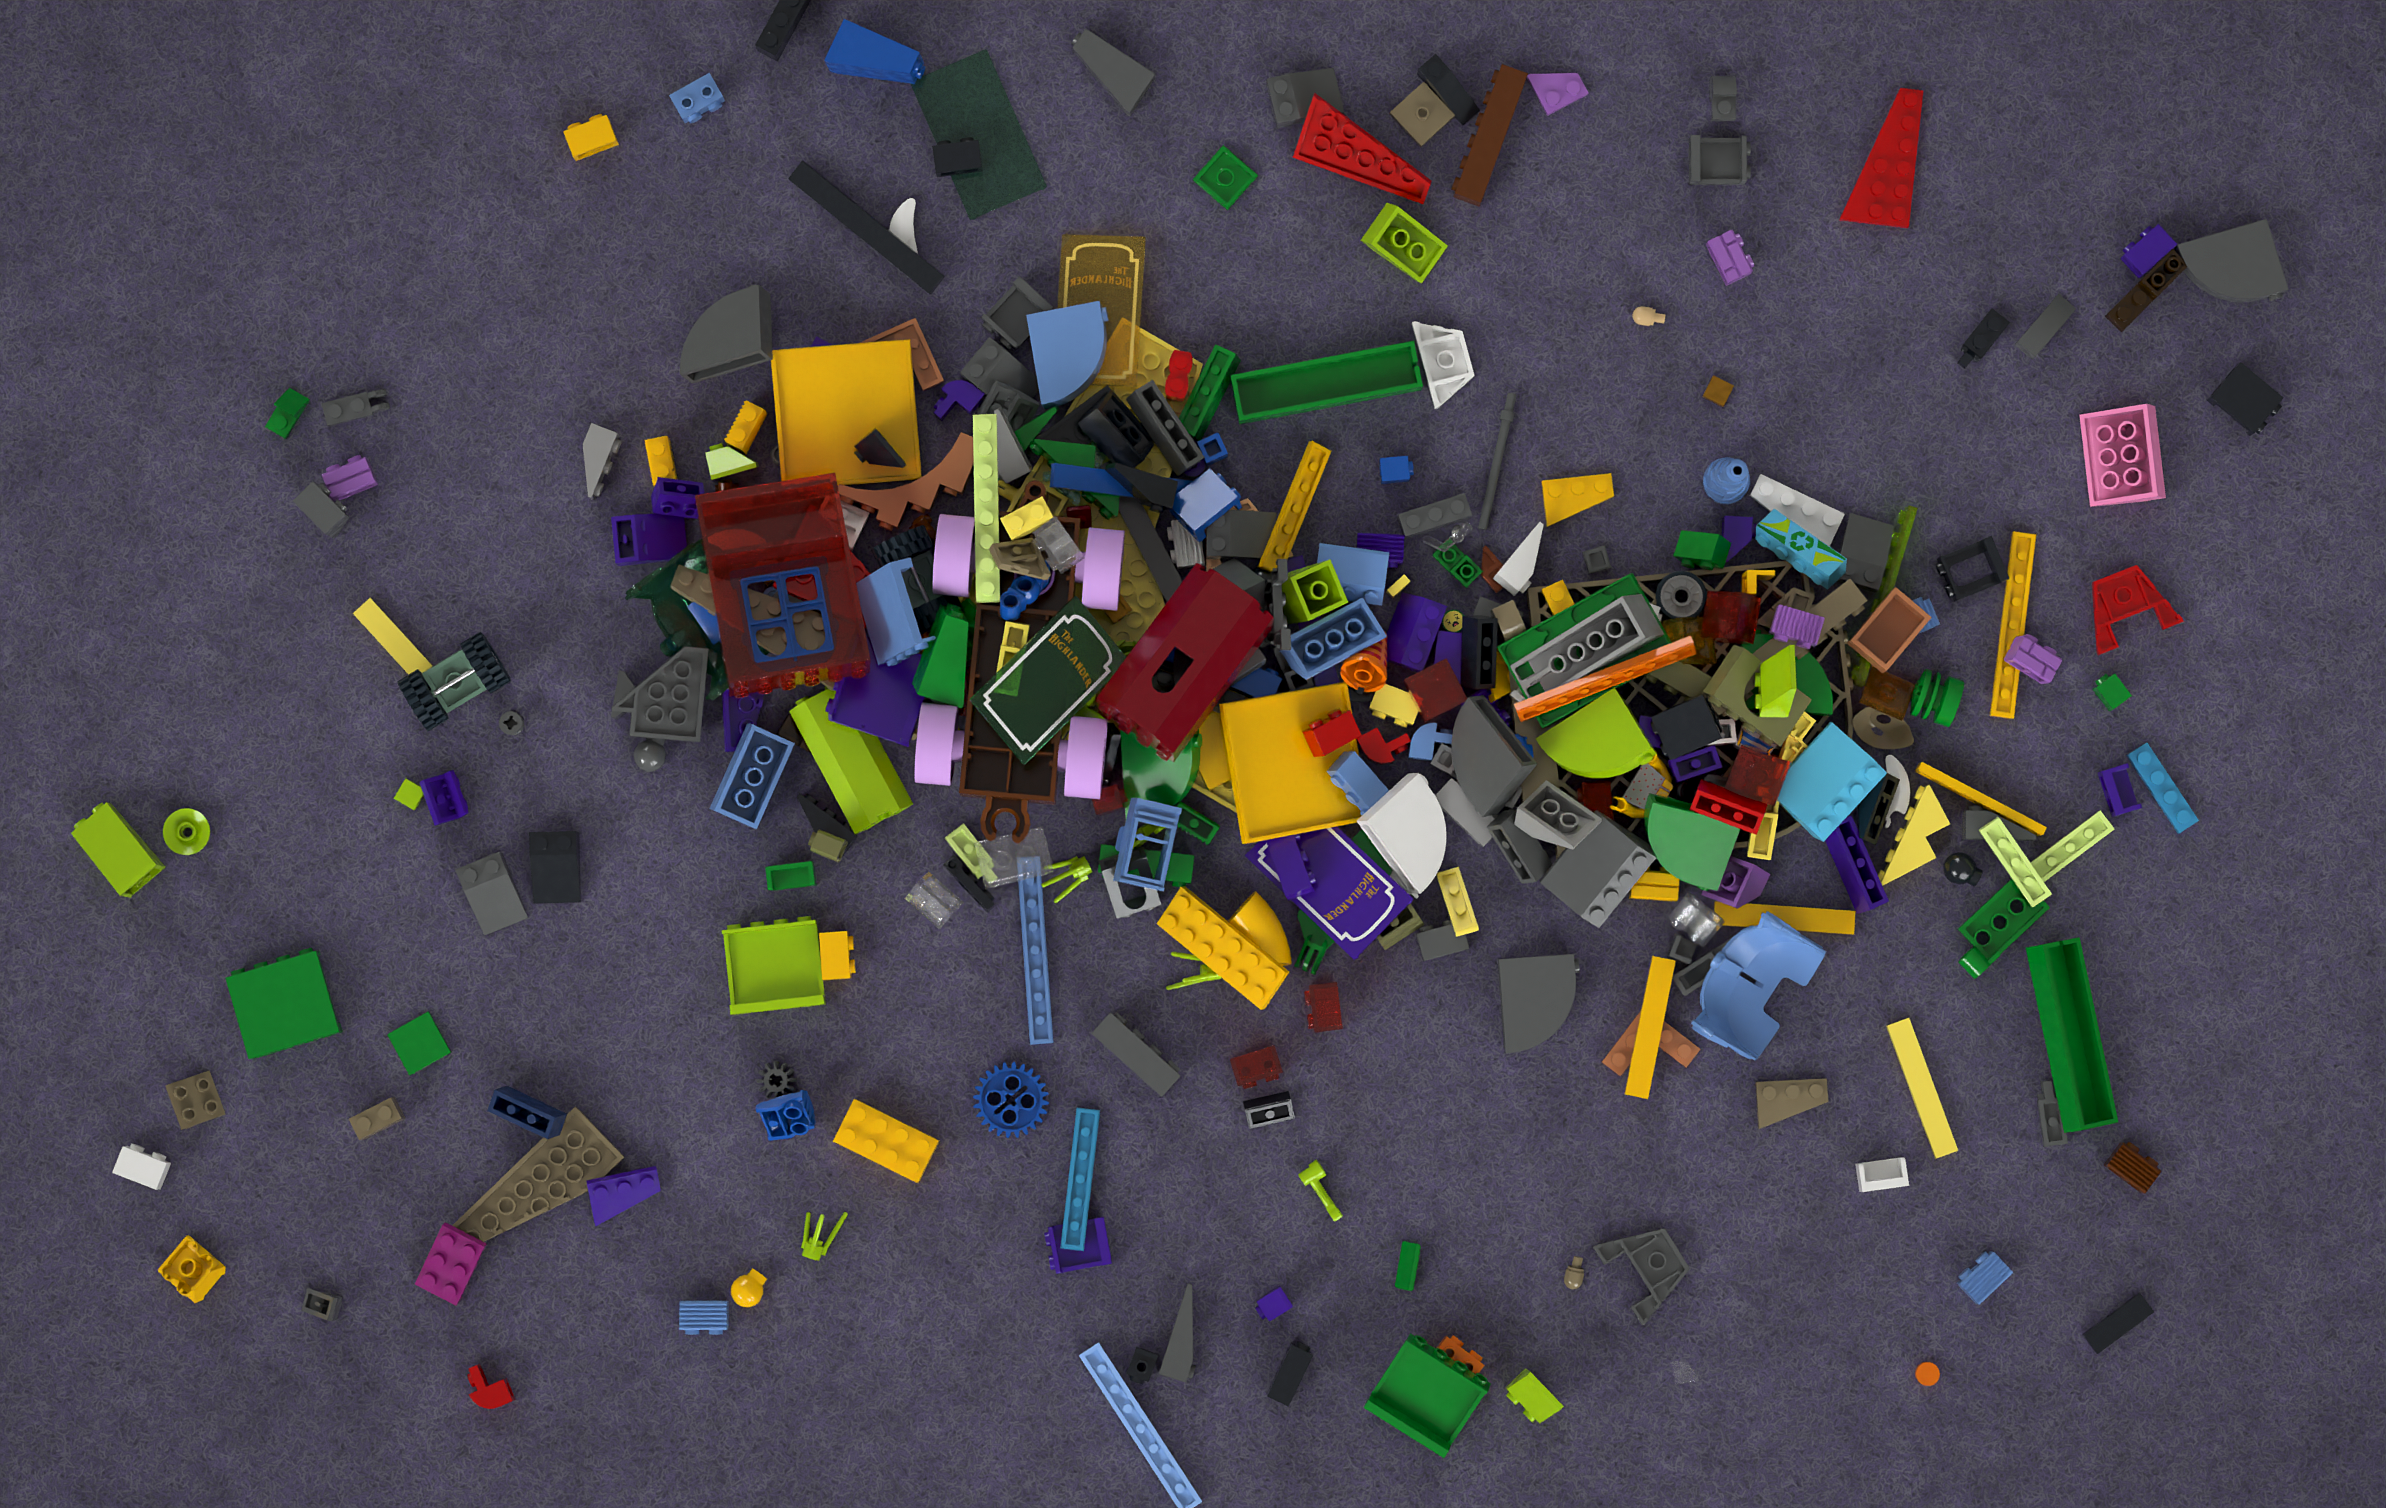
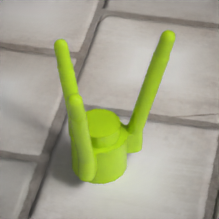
M1076 856L1072 859L1043 867L1046 871L1070 865L1068 866L1070 870L1042 883V887H1046L1070 875H1073L1074 879L1079 877L1054 899V903H1058L1080 883L1089 879L1087 875L1092 873V870L1085 856L1081 858Z
M1171 952V955L1174 957L1201 961L1192 954ZM1204 963L1200 965V975L1184 978L1183 982L1168 985L1166 989L1171 990L1204 981L1221 979V977Z
M807 1212L804 1237L801 1248H803L802 1256L820 1261L821 1255L826 1256L828 1247L844 1223L848 1213H843L822 1246L823 1241L818 1240L824 1215H820L814 1236L809 1238L811 1213Z

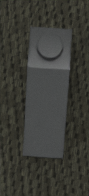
M1969 806V810L1962 812V840H1985L1979 829L1996 817L2001 819L2015 841L2036 840L2035 834L1991 811H1983L1982 806Z

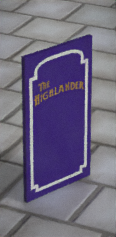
M1337 826L1299 833L1301 840L1297 841L1299 848L1305 849L1309 860L1305 865L1308 871L1312 870L1316 883L1313 884L1314 892L1294 898L1291 901L1355 960L1414 899ZM1266 840L1259 841L1247 852L1245 857L1284 893Z

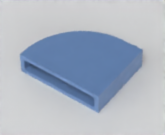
M1100 301L1026 315L1041 405L1044 409H1050L1056 405L1060 406L1075 399L1090 386L1099 373L1107 348L1105 321H1109L1107 308H1102Z

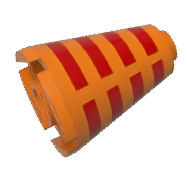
M1387 636L1345 659L1341 666L1340 675L1347 685L1358 690V687L1364 688L1363 692H1374L1383 688L1387 679Z

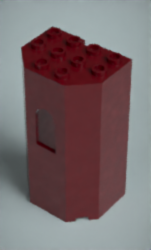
M1198 563L1194 565L1096 698L1097 709H1099L1098 713L1108 721L1112 718L1118 723L1117 727L1126 734L1130 732L1135 733L1138 737L1136 740L1146 748L1149 745L1157 750L1156 755L1166 762L1168 759L1175 762L1272 630L1274 617L1268 611H1261L1262 607L1254 597L1213 569H1209L1207 572L1203 571L1205 567ZM1176 647L1194 661L1171 691L1160 693L1153 688L1152 678Z

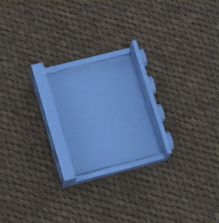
M911 557L890 562L854 584L878 665L887 663L889 667L899 664L902 660L910 658V655L919 653V650L928 648V643L936 639L935 636L921 638L902 577L903 572L913 567Z

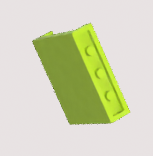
M811 916L798 917L797 922L788 923V919L774 920V925H765L764 921L750 923L751 927L741 928V924L727 925V930H722L731 1005H729L730 1015L826 1005L817 921L811 920Z

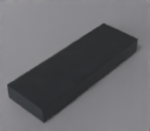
M2138 1293L2082 1335L2095 1353L2099 1354L2153 1314L2154 1311L2141 1293Z

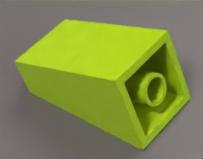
M100 803L92 810L93 814L87 820L83 818L74 825L75 830L71 834L120 896L130 898L166 866L111 803Z

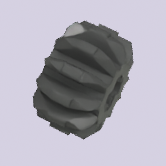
M774 1061V1069H772L769 1063H766L767 1073L759 1070L758 1073L765 1077L764 1079H757L756 1083L765 1084L759 1091L764 1092L768 1089L767 1099L772 1096L773 1092L774 1098L780 1096L779 1092L782 1095L788 1094L785 1090L786 1088L790 1091L795 1090L793 1086L789 1085V1082H797V1078H789V1075L795 1071L790 1069L785 1072L788 1066L786 1062L782 1064L780 1069L778 1061ZM774 1074L777 1077L781 1076L783 1081H780L782 1084L779 1087L778 1085L771 1084V1080H773L771 1077Z

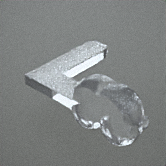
M1461 521L1458 525L1454 526L1452 535L1444 542L1428 535L1422 538V542L1445 553L1455 543H1461L1464 540V536H1470L1473 526L1467 521Z

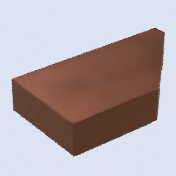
M1484 546L1481 567L1483 572L1481 577L1497 593L1503 587L1493 577L1502 568L1503 564L1487 546Z

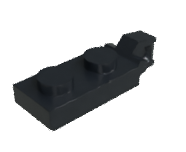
M1991 308L1962 345L1961 351L1965 354L1957 364L1965 369L1972 359L1976 363L1981 360L2010 322Z
M1107 723L1102 786H1110L1112 782L1113 766L1117 763L1116 754L1118 746L1121 745V734L1114 723Z
M953 855L943 864L955 880L986 912H989L995 904L992 902L994 897L988 890L984 889L982 891L976 885L978 880L970 872L966 874L962 870V861Z

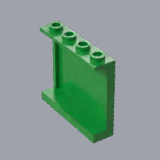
M312 948L299 951V956L290 958V955L276 958V963L268 965L267 961L253 965V970L246 972L245 968L234 970L231 972L232 976L225 978L248 1059L259 1058L343 1032L341 1023L337 1021L320 962V951H313Z
M1410 1333L1368 1397L1364 1408L1445 1458L1455 1438L1483 1396L1488 1393L1491 1383L1482 1374H1475L1470 1371L1463 1362L1454 1361L1449 1358L1442 1349L1434 1348L1427 1344L1423 1337L1419 1335L1414 1336Z

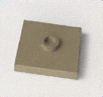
M1425 82L1420 84L1390 112V115L1420 147L1455 117V114Z

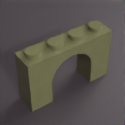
M1733 645L1703 690V693L1709 696L1708 701L1718 708L1721 706L1725 708L1727 716L1735 721L1737 719L1742 721L1744 729L1751 733H1758L1760 735L1758 739L1768 746L1775 744L1781 747L1812 699L1799 689H1796L1788 717H1759V713H1751L1745 704L1744 691L1747 682L1761 663V660L1745 648Z

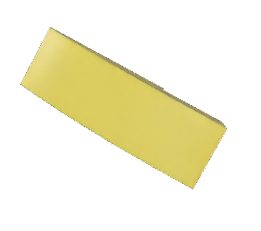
M1006 621L995 683L1025 654L1030 624ZM1023 661L993 690L994 693L1017 696Z
M1758 784L1756 786L1754 799L1768 805L1757 835L1749 833L1747 857L1771 860L1779 802L1767 791L1770 787L1769 785Z

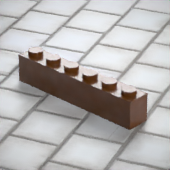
M1503 64L1500 71L1495 69L1491 79V83H1494L1492 92L1487 91L1483 104L1487 105L1485 112H1479L1475 123L1476 126H1479L1477 134H1471L1467 147L1471 148L1468 156H1463L1459 167L1463 169L1460 178H1455L1451 189L1455 191L1454 198L1480 207L1528 73Z

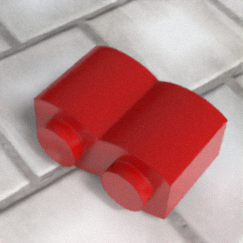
M1174 350L1171 354L1169 375L1165 383V398L1167 400L1183 402L1186 398L1189 384L1188 377L1193 363L1190 352Z

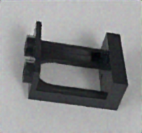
M1992 536L1947 555H1942L1937 558L1938 563L1935 564L1940 577L1944 576L1947 583L1944 585L1945 591L1949 598H1953L1954 602L2010 579ZM1984 553L1993 574L1963 586L1955 585L1949 570L1951 566Z

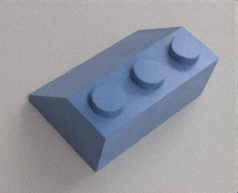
M1320 543L1317 563L1328 559L1331 560L1347 600L1355 602L1363 598L1366 604L1382 606L1389 552Z

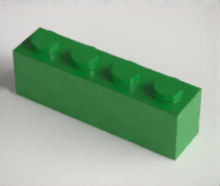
M1101 844L1099 860L1118 855L1119 852L1115 849V846ZM1144 849L1154 879L1161 851ZM1171 853L1165 881L1172 882L1173 887L1191 884L1194 855ZM1099 864V866H1098V873H1099V874H1102V871H1101V868H1100V864ZM1138 868L1127 872L1128 874L1140 876Z

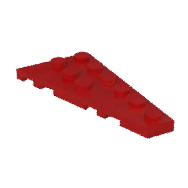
M1314 93L1293 158L1424 204L1432 180Z

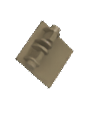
M210 1070L165 1085L181 1130L225 1115Z

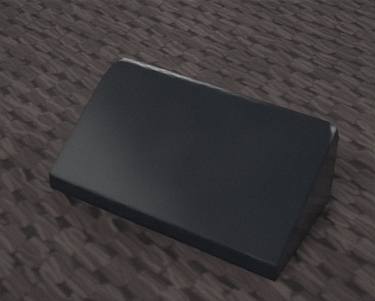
M1289 1091L1243 1101L1249 1129L1295 1119Z

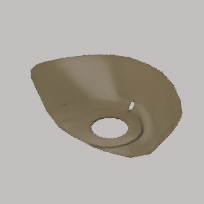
M1874 706L1865 707L1853 717L1852 724L1856 734L1870 746L1879 749H1899L1911 746L1914 743L1909 725L1904 719L1888 710ZM1884 714L1889 716L1891 721L1889 723H1880L1876 717ZM1877 727L1883 731V735L1874 734L1871 728Z

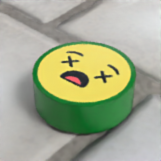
M1458 610L1447 611L1442 619L1444 630L1447 632H1460L1462 630V616L1464 615Z

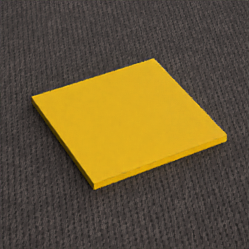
M910 339L772 350L773 360H771L782 490L839 486V484L853 485L915 480L922 477ZM876 427L904 460L906 466L899 468L872 465L867 461L862 463L854 454L857 450L854 445Z
M1345 682L1219 704L1242 844L1357 823V820L1362 816L1360 814L1361 810L1347 800L1345 797L1346 793L1332 783L1331 776L1326 772L1343 752L1355 751L1359 756L1357 740H1352L1326 756L1314 757L1303 734V731L1310 728L1309 724L1318 719L1323 721L1328 718L1327 714L1335 709L1340 708L1341 711L1350 710L1352 713L1348 685Z

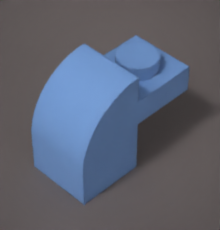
M1428 723L1421 726L1411 738L1408 758L1432 761L1434 743L1452 746L1453 730L1441 729L1440 733L1436 732L1437 723Z

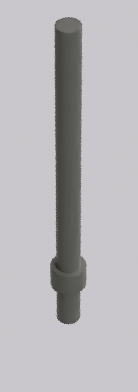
M1514 393L1507 394L1504 410H1501L1500 420L1502 421L1478 529L1487 530L1510 423L1513 422L1515 416L1513 410L1517 394Z

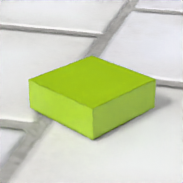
M405 778L394 799L416 810L424 794L420 786Z

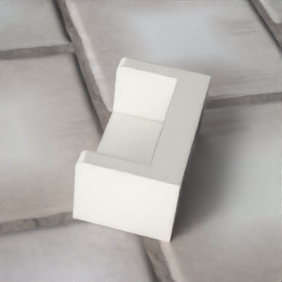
M1905 1157L1855 1164L1859 1192L1909 1186Z

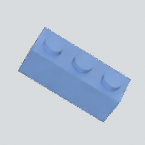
M1355 751L1343 752L1326 771L1331 776L1332 783L1346 793L1345 797L1347 800L1361 810V815L1366 813L1389 791Z

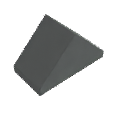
M619 671L613 705L636 687L624 671ZM612 711L611 717L619 719L627 712Z
M307 1288L301 1311L327 1321H334L338 1318L343 1297Z

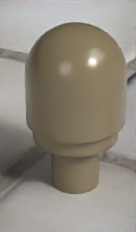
M1574 1256L1572 1265H1568V1268H1566L1564 1283L1569 1289H1578L1582 1285L1584 1278V1269L1581 1268L1582 1257Z

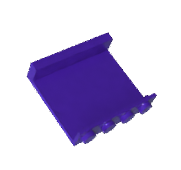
M859 628L857 635L853 634L851 637L849 648H852L850 655H845L841 665V669L844 670L841 678L837 677L833 688L836 691L834 699L830 698L825 711L829 712L828 720L909 747L920 716L922 702L926 700V697L916 693L912 684L922 655L918 653L910 655V658L889 667L887 663L878 665L870 637L863 635V629Z

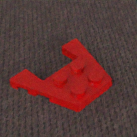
M2137 565L2092 582L2097 655L2119 647L2110 624L2145 610L2154 608L2162 630L2184 622L2183 618L2174 611L2171 604L2162 597L2154 584Z

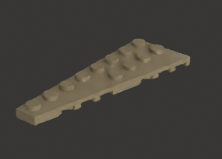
M678 565L671 583V589L691 602L699 604L713 616L716 615L724 620L730 627H735L744 633L737 591L732 589L730 582ZM747 588L754 620L758 621L781 616L779 599ZM812 610L794 613L792 619L798 644L806 650L820 648L825 641L822 615ZM836 619L839 623V630L836 633L837 644L832 657L820 667L813 669L799 668L807 673L810 678L816 679L832 691L841 671L843 659L848 652L851 637L856 630L855 625ZM783 627L763 629L756 632L757 644L777 655H781L785 651L787 639Z

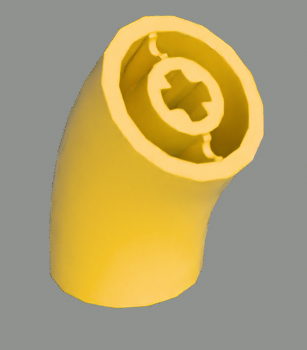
M1255 891L1236 910L1228 922L1282 966L1291 965L1290 948L1282 925L1268 903Z

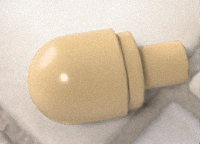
M1637 307L1632 314L1634 322L1639 325L1650 326L1654 322H1665V314L1655 313L1656 309L1650 307Z

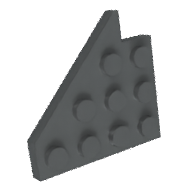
M684 646L611 707V711L631 713L629 736L700 742L708 648Z

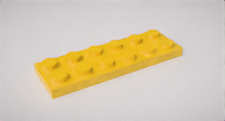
M1186 886L1180 887L1157 922V925L1260 1010L1267 1007L1289 974L1286 968Z

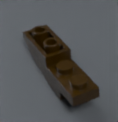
M2172 249L2105 317L2120 332L2124 331L2187 268L2184 260Z

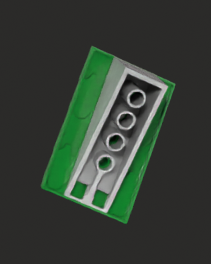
M1630 573L1497 646L1525 699H1528L1672 642L1634 574ZM1633 679L1538 715L1536 718L1540 726L1546 728L1590 704L1614 687L1617 689Z

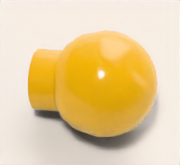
M752 1268L747 1275L739 1276L731 1286L732 1299L742 1307L755 1306L763 1296V1285L767 1278Z

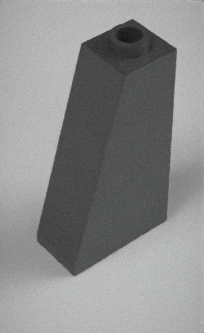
M1085 29L1083 33L1079 32L1072 42L1074 54L1125 114L1131 116L1155 80V73L1089 30Z

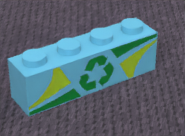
M1773 509L1756 525L1755 540L1761 546L1767 547L1778 558L1786 560L1797 571L1809 576L1817 585H1821L1828 590L1846 573L1847 559L1776 509Z

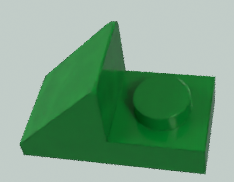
M289 388L274 403L276 409L265 427L287 439L310 399Z

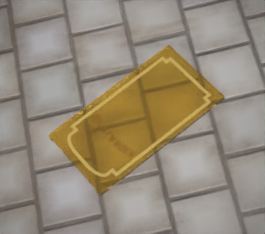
M1062 234L1057 309L1100 301L1102 308L1106 307L1109 321H1105L1107 332L1106 354L1099 373L1090 385L1137 387L1146 237Z

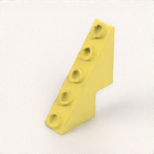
M1920 785L1914 796L1917 802L1914 808L1909 807L1904 818L1907 820L1904 829L1900 828L1894 839L1897 841L1894 850L1890 849L1884 860L1887 862L1884 871L1880 870L1877 874L1882 886L1936 858L1926 836L1950 825V822L1930 785L1925 787Z

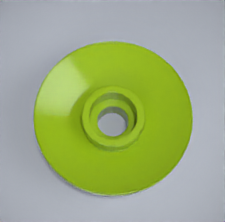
M190 808L179 809L173 812L164 823V841L175 853L181 855L195 854L201 851L209 840L210 826L208 820L197 810ZM186 828L192 829V834L189 837L184 834Z

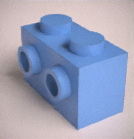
M710 73L669 95L684 123L690 122V124L702 118L701 114L708 110L710 112L718 110L722 107L721 103L725 101Z

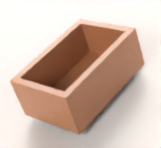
M1895 587L1855 632L1847 644L1881 673H1884L1932 617Z

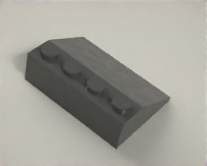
M1596 810L1594 814L1602 818V822L1573 850L1565 848L1541 878L1540 883L1579 916L1600 928L1656 859V855L1653 853L1649 843Z

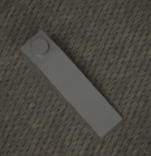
M1187 1283L1159 1371L1160 1375L1185 1383L1187 1378L1192 1379L1196 1365L1192 1364L1193 1302L1191 1283Z

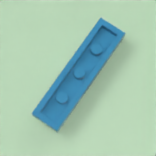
M2148 743L2143 744L2126 755L2178 834L2199 821Z

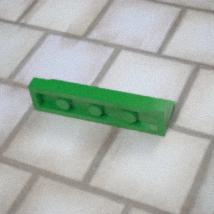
M1216 344L1179 416V420L1189 435L1197 442L1202 440L1231 382L1230 377L1235 374L1241 362L1236 353Z

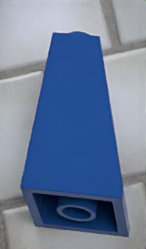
M846 19L843 20L824 60L829 71L833 73L915 84L917 78L921 79L926 68L923 66L924 61L920 52Z

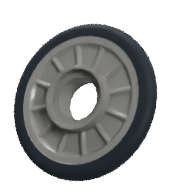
M1676 571L1666 575L1660 581L1656 590V603L1658 607H1661V613L1668 619L1676 622H1687L1695 619L1704 610L1707 602V591L1703 582L1696 575L1687 571ZM1678 590H1684L1688 594L1686 602L1679 603L1676 601L1675 593Z

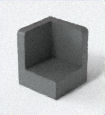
M1676 934L1667 957L1683 964L1691 965V959L1697 943Z

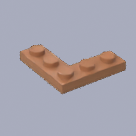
M916 318L860 342L910 339L912 367L922 390L926 391L944 383Z
M1641 1010L1602 1060L1604 1065L1619 1076L1624 1073L1631 1063ZM1665 1021L1663 1022L1659 1048L1687 1068L1700 1048Z

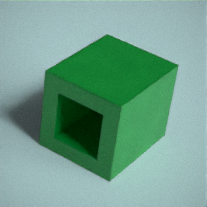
M2104 674L2095 681L2097 686L2092 689L2108 711L2114 710L2132 696L2116 674L2110 676Z

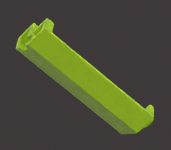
M826 686L825 691L811 698L806 696L796 701L797 706L789 712L854 834L870 829L886 818L902 812L913 805V802L877 736L828 720L829 712L825 711L830 698L834 699L836 691H832Z

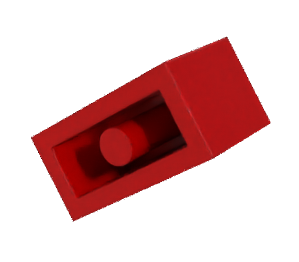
M1340 708L1335 709L1327 714L1328 718L1323 721L1318 719L1309 724L1310 728L1303 731L1314 757L1326 756L1361 736L1350 710L1341 711Z

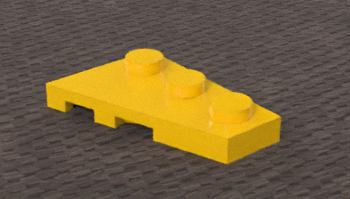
M1611 473L1541 481L1546 527L1614 497Z

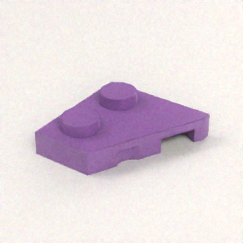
M1578 73L1527 75V79L1547 116L1589 94Z

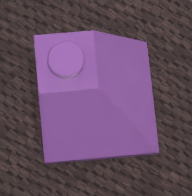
M1730 856L1718 891L1711 889L1709 891L1703 890L1701 895L1738 909L1761 895L1770 874L1752 863Z

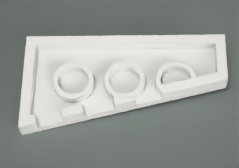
M1762 474L1759 475L1750 494L1754 500L1769 512L1776 509L1829 547L1845 515Z

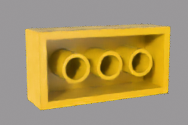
M857 1099L853 1100L833 1142L916 1183H919L940 1141Z

